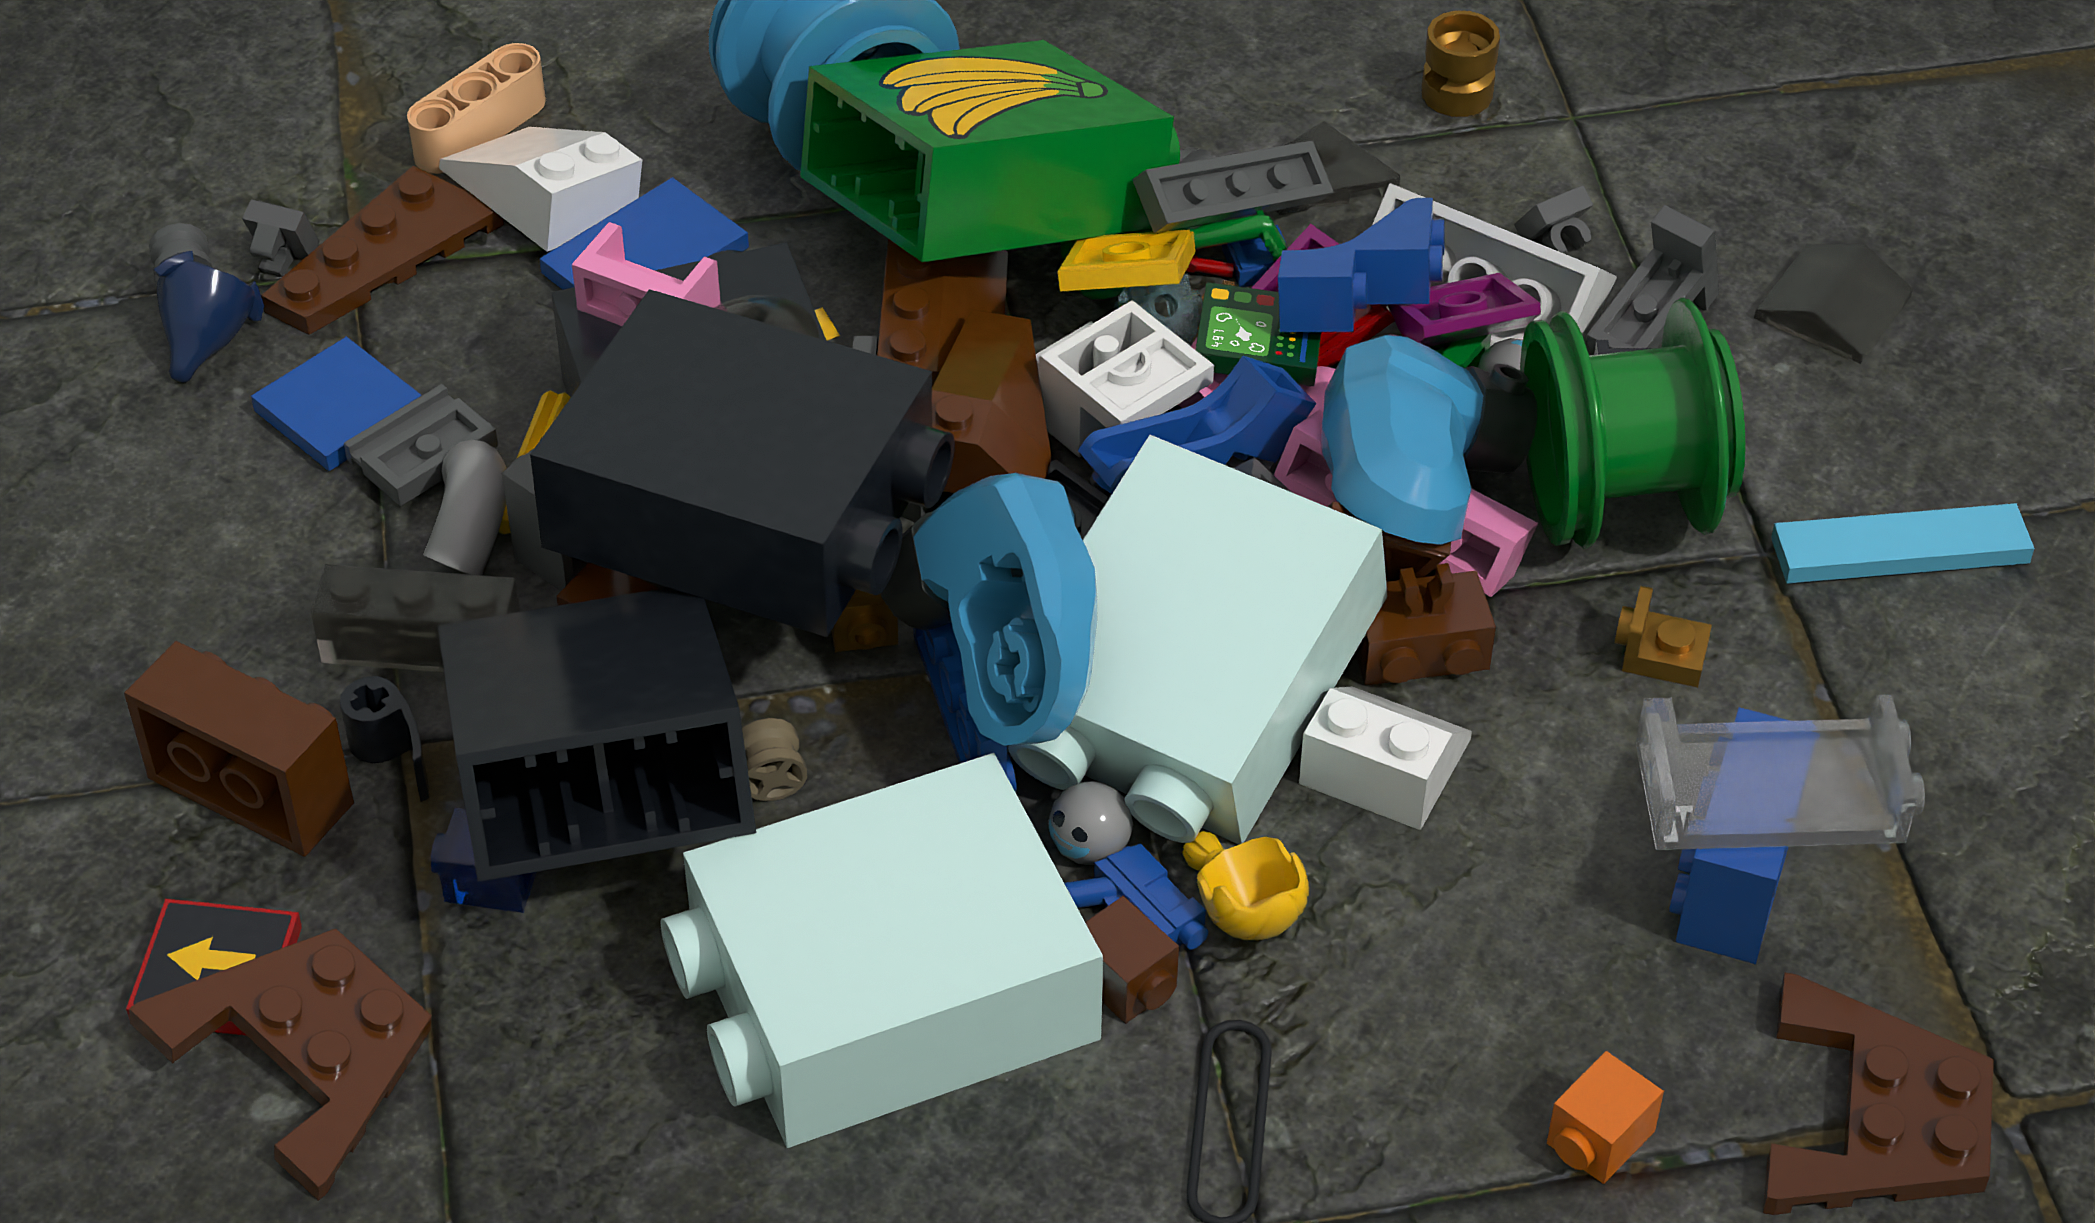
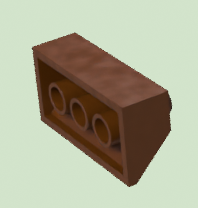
M888 239L877 356L932 371L933 387L971 310L1005 315L1008 252L1002 250L921 262Z

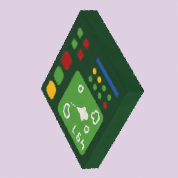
M1206 282L1196 351L1214 364V373L1229 375L1244 355L1283 368L1298 385L1314 386L1321 332H1280L1278 292Z

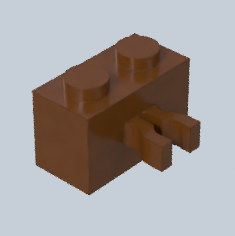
M1445 563L1436 565L1435 576L1416 578L1413 568L1400 569L1399 580L1386 582L1387 598L1355 651L1365 686L1389 682L1402 683L1412 679L1451 674L1464 675L1474 671L1490 670L1496 626L1477 571L1452 574L1449 564Z

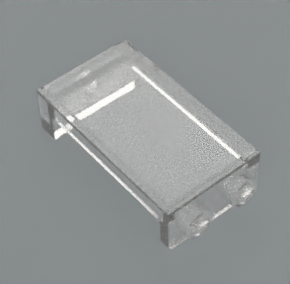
M1877 695L1872 714L1866 719L1677 724L1672 698H1644L1636 737V748L1656 850L1906 843L1913 816L1923 812L1925 801L1923 779L1920 773L1911 772L1908 760L1911 750L1910 728L1906 719H1898L1892 695Z

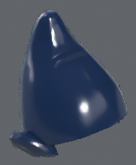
M193 251L180 252L168 257L153 269L159 277L157 281L159 313L170 348L169 373L171 378L177 382L187 383L196 370L209 357L222 350L234 338L246 318L252 321H261L264 304L256 282L253 281L248 285L234 275L195 262Z

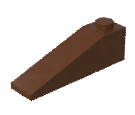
M972 309L932 387V427L952 433L955 440L954 459L947 484L944 488L945 492L956 493L982 479L995 475L1019 473L1047 479L1051 466V451L1030 319Z

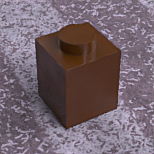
M1124 896L1120 897L1085 922L1103 955L1102 1003L1125 1024L1146 1009L1155 1010L1171 997L1177 988L1179 945Z

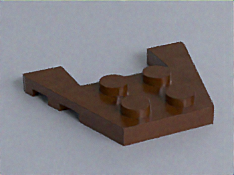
M336 928L142 1000L129 1008L130 1024L172 1064L226 1022L232 1021L323 1106L274 1145V1160L318 1201L330 1190L335 1182V1174L349 1151L354 1152L366 1133L367 1123L384 1097L388 1098L431 1030L432 1015Z
M1785 972L1780 988L1776 1039L1850 1051L1844 1155L1771 1143L1767 1158L1763 1213L1770 1215L1791 1213L1793 1205L1819 1202L1824 1203L1825 1209L1852 1207L1855 1198L1892 1195L1894 1201L1898 1202L1985 1192L1990 1177L1993 1059L1799 975Z

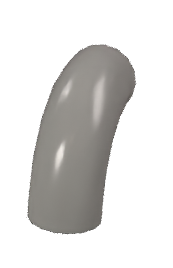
M472 439L459 442L444 457L441 471L445 483V492L434 528L423 553L424 556L480 578L489 560L506 506L501 473L507 468L504 459L497 449L486 442Z

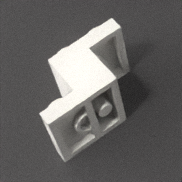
M1133 300L1095 323L1092 321L1036 354L1047 431L1078 457L1082 456L1078 449L1094 431L1163 414L1212 384L1214 377V364Z

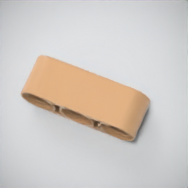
M523 43L506 44L497 48L412 105L408 110L407 120L415 165L428 173H444L439 169L441 158L505 136L542 110L546 98L539 52L533 46Z

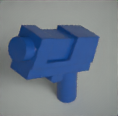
M1141 843L1132 847H1124L1122 851L1094 862L1093 879L1064 883L1077 908L1104 905L1106 908L1124 896L1179 946L1184 944L1188 949H1195L1208 936L1209 931L1205 927L1206 909L1194 897L1188 899L1167 878L1168 871Z

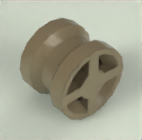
M777 718L756 720L744 726L742 731L752 798L760 801H775L795 794L803 787L807 779V768L803 757L798 753L799 738L794 726L783 719Z

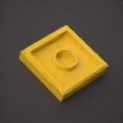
M1175 230L1159 233L1115 234L1077 239L1058 269L1060 291L1180 284L1196 252L1194 231Z

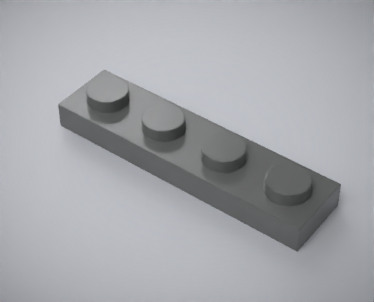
M1313 140L1146 169L1132 179L1154 233L1254 215L1259 210L1269 212L1317 203L1334 193Z

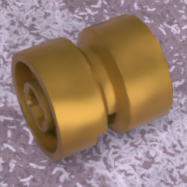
M1451 11L1443 13L1432 20L1427 30L1426 62L1422 79V98L1428 107L1438 113L1452 117H1467L1479 114L1488 108L1493 99L1495 65L1498 59L1500 42L1499 28L1491 19L1472 11Z

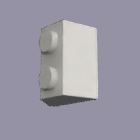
M1355 687L1330 688L1303 733L1299 784L1421 830L1470 742L1472 731Z

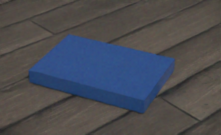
M672 177L541 257L540 266L541 273L562 290L573 288L572 263L609 222L622 227L625 260L652 270L701 261L703 257H708L720 251L736 250L743 252L749 248L748 232Z

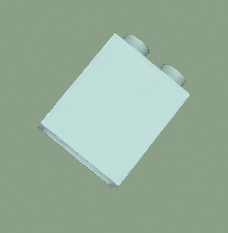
M1149 435L1083 540L1095 567L1097 588V628L1092 673L1084 700L1072 723L1057 739L1038 744L1012 745L1008 747L1011 757L1023 770L1049 786L1065 790L1079 784L1085 775L1127 794L1124 803L1134 818L1148 829L1167 839L1181 843H1190L1195 840L1199 831L1203 828L1232 842L1241 844L1246 840L1302 744L1303 733L1329 689L1336 686L1387 598L1382 529Z
M995 753L756 829L757 833L727 838L683 853L689 910L661 919L662 937L673 974L686 999L713 990L717 991L728 1018L708 1024L707 1035L713 1061L723 1089L734 1107L764 1097L786 1148L1101 1040L1103 955Z

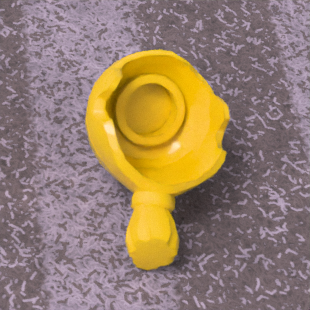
M1202 831L1198 833L1194 841L1185 843L1183 846L1182 854L1188 865L1196 870H1200L1197 874V884L1202 902L1210 919L1232 937L1242 940H1264L1277 937L1288 929L1298 919V916L1303 913L1308 901L1307 897L1309 896L1306 870L1295 852L1289 854L1281 840L1261 837L1251 839L1225 850L1216 835L1211 832Z

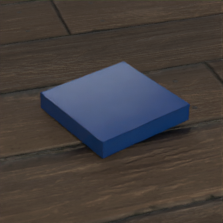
M346 336L251 395L254 411L326 470L331 471L347 460L344 442L422 395Z

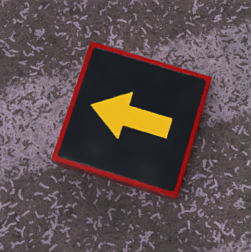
M165 898L126 1008L128 1017L129 1008L137 1002L297 943L302 929L299 912ZM232 1021L226 1022L214 1031L217 1033L246 1035Z

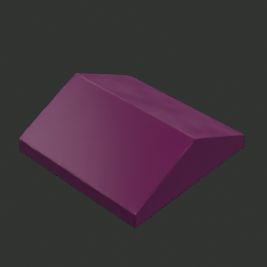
M1501 273L1431 286L1429 304H1388V308L1401 335L1427 347L1523 328L1541 315L1540 302Z

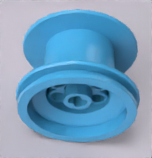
M718 0L709 28V55L712 67L729 101L744 115L759 122L769 124L773 141L782 157L800 172L809 66L960 49L957 31L949 14L935 0Z

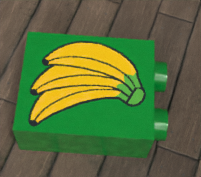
M1039 40L809 66L800 177L921 262L1152 229L1132 179L1146 169L1179 164L1180 144L1173 126L1174 116L1049 42Z

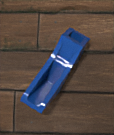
M1414 198L1406 201L1348 242L1319 249L1282 250L1278 273L1280 332H1353L1356 309H1367V304H1429L1431 282H1442L1443 255L1445 253V220L1433 219V198Z
M1243 355L1226 379L1214 391L1197 403L1183 409L1094 431L1084 440L1078 452L1095 470L1092 474L1095 482L1111 494H1113L1149 435L1223 465H1226L1231 456L1241 460H1247L1249 456L1276 463L1286 447L1293 428L1308 417L1317 403L1283 368Z

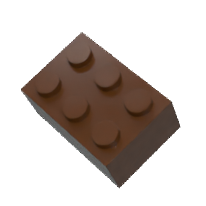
M175 641L124 692L148 779L304 857L308 855L354 804L336 718L319 704H306L281 692L272 682L265 678H252L228 666L217 655L208 651L201 653L178 641Z

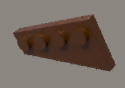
M412 166L261 295L264 312L310 335L371 300V290L382 284L393 282L399 285L417 274L416 265L437 253L441 254L444 258L454 254L465 247V237L480 229L489 234L503 226L504 220L470 192Z

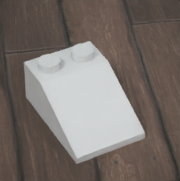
M541 127L521 129L441 158L439 162V169L547 252L556 249L638 199L642 159L606 132Z

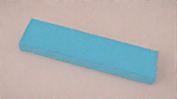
M2017 503L1774 523L1771 536L1786 584L2027 564L2031 562L2035 549Z

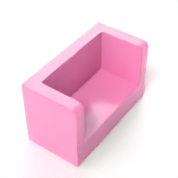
M611 222L601 230L572 263L577 310L620 326L624 325L649 289L713 308H717L721 303L716 260L703 257L684 281L625 260L622 227Z

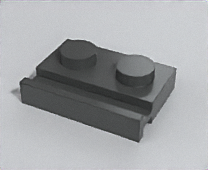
M440 384L344 442L347 461L352 465L357 463L362 467L363 474L399 506H402L443 480L441 471L443 459L453 446L459 442L472 439L486 442L496 448L498 446L496 428L460 398L454 400L448 395V389L443 384Z

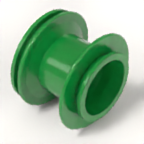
M1679 298L1672 304L1666 317L1661 348L1589 355L1578 324L1569 313L1559 311L1553 316L1550 324L1544 320L1531 321L1524 332L1520 359V371L1529 379L1526 387L1533 391L1537 401L1535 436L1526 456V462L1539 520L1549 541L1553 545L1559 546L1570 543L1573 538L1574 542L1583 549L1590 548L1594 545L1600 533L1604 499L1677 491L1687 519L1694 529L1703 535L1713 533L1721 522L1726 498L1736 496L1740 490L1745 467V422L1742 395L1735 362L1724 335L1719 330L1708 329L1700 310L1690 299Z

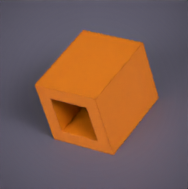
M1605 1051L1554 1103L1547 1144L1555 1149L1558 1156L1567 1165L1577 1170H1584L1599 1182L1605 1184L1655 1132L1664 1090L1608 1051Z

